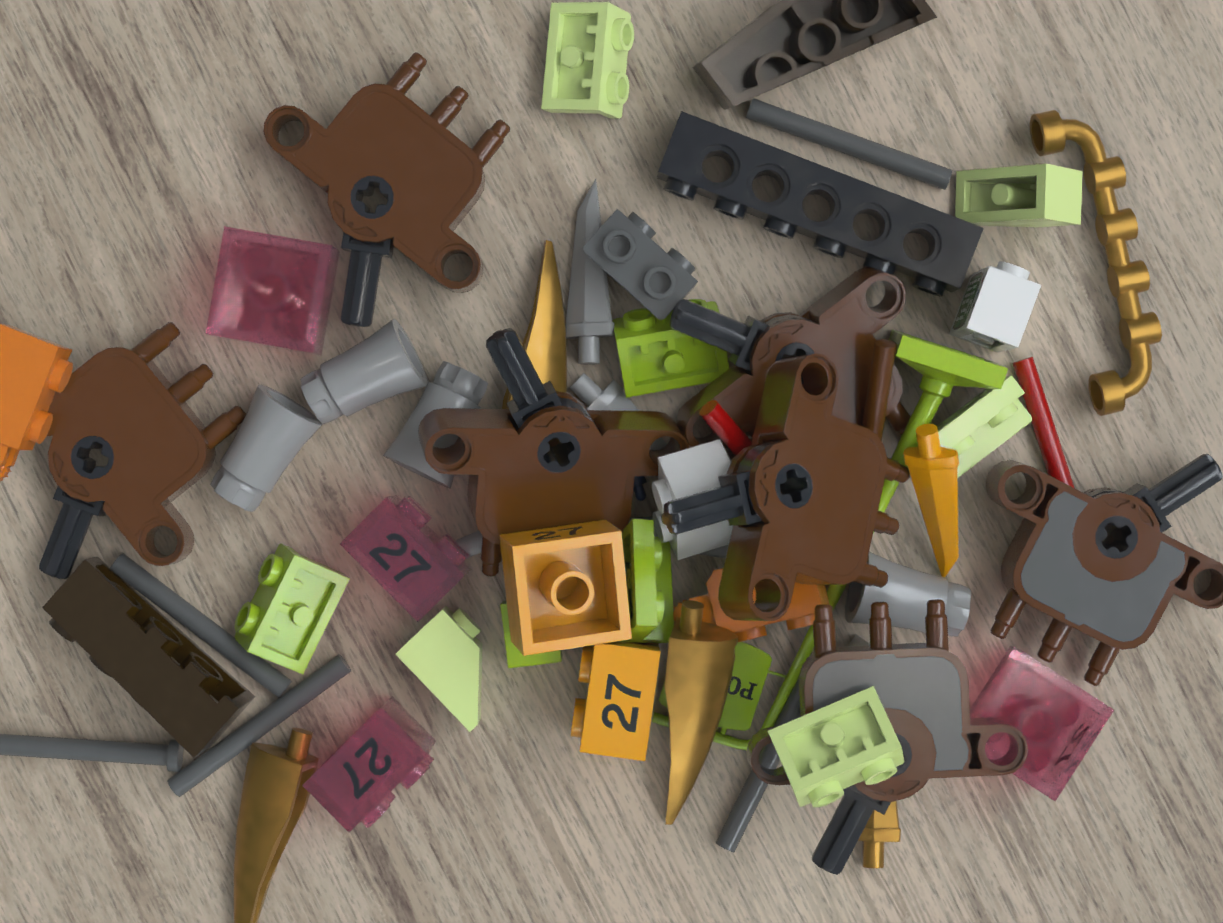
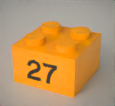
M599 520L499 535L511 642L523 656L632 639L622 532L620 529L607 520Z
M616 641L584 646L582 648L578 682L588 683L586 699L575 698L571 736L580 738V752L639 761L646 760L661 653L658 643Z

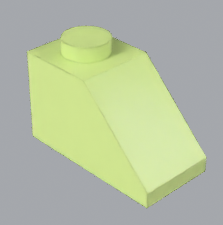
M1051 164L956 171L955 217L977 226L1051 227L1081 225L1083 171Z
M445 606L396 655L460 723L471 732L481 719L482 643L476 638L481 629L461 608H458L453 613Z

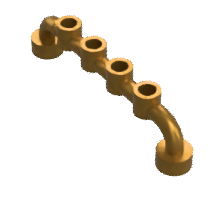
M1056 110L1033 114L1030 118V135L1033 147L1039 156L1063 152L1066 140L1076 142L1084 154V180L1088 191L1093 194L1097 211L1095 220L1096 233L1100 243L1105 246L1109 264L1107 281L1112 295L1117 299L1121 316L1119 334L1124 347L1129 351L1131 361L1128 374L1121 379L1115 370L1090 375L1088 383L1092 405L1098 415L1103 416L1121 412L1125 408V399L1136 395L1147 384L1152 371L1150 345L1159 343L1162 338L1161 325L1157 315L1154 312L1142 314L1138 293L1148 291L1150 287L1147 266L1142 260L1130 262L1126 241L1136 239L1138 236L1137 219L1131 208L1118 209L1114 189L1123 188L1126 184L1125 167L1119 156L1106 157L1105 148L1099 134L1088 124L1076 119H1061Z

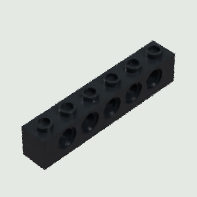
M683 111L680 113L657 174V179L666 182L664 190L675 196L691 201L694 200L696 194L716 201L713 209L722 214L743 220L745 214L748 213L766 220L763 228L771 233L793 239L795 232L815 239L813 248L837 258H843L846 251L864 258L863 267L879 269L894 275L895 271L915 278L913 287L939 297L943 296L945 290L954 292L961 288L984 229ZM709 157H722L731 166V177L724 182H712L703 174L702 163ZM763 175L775 178L781 188L780 198L773 202L759 200L752 190V182L755 178ZM813 194L824 197L830 206L828 219L820 222L809 219L803 211V199ZM869 214L877 220L879 235L876 240L865 241L855 234L853 220L856 215ZM918 233L927 240L929 251L924 260H913L906 255L903 249V240L906 234Z

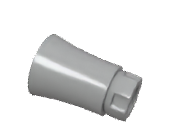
M392 319L373 335L344 353L320 365L321 369L315 370L300 379L304 397L316 418L322 424L331 422L342 415L348 417L370 405L401 393L426 387L428 384V379L419 356L408 335L396 319Z
M443 361L433 383L428 382L414 411L383 456L430 481L451 489L454 475L438 473L430 467L425 459L418 435L420 422L426 414L436 409H481L478 404L486 392L488 383L461 367ZM454 434L442 435L434 442L433 446L447 448L456 442L458 436Z
M259 384L238 432L220 461L222 466L215 474L210 485L217 494L230 503L246 511H255L262 502L266 492L270 493L282 473L302 446L323 424L313 413L294 400L270 387Z
M870 551L866 563L885 571L888 574L887 584L879 588L873 585L866 586L854 581L849 583L845 605V618L848 623L869 624L871 604L873 602H886L889 606V617L891 618L892 627L926 633L925 616L927 615L928 600L941 599L945 603L948 636L958 637L959 633L964 630L968 620L971 600L970 588L948 582L945 577L921 572L894 563Z

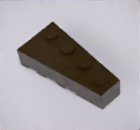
M779 0L692 68L721 107L726 110L933 20L937 16L925 0Z
M100 558L85 559L42 607L52 617L49 624L68 641H76L90 655L89 659L100 671L112 677L193 758H196L220 738L256 696L128 583L110 571V567Z

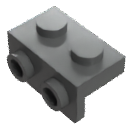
M617 209L584 245L583 251L657 319L664 320L676 304L684 299L698 283L691 275L696 268L674 248H671L666 253L651 239L656 232L637 214L632 212L626 217Z

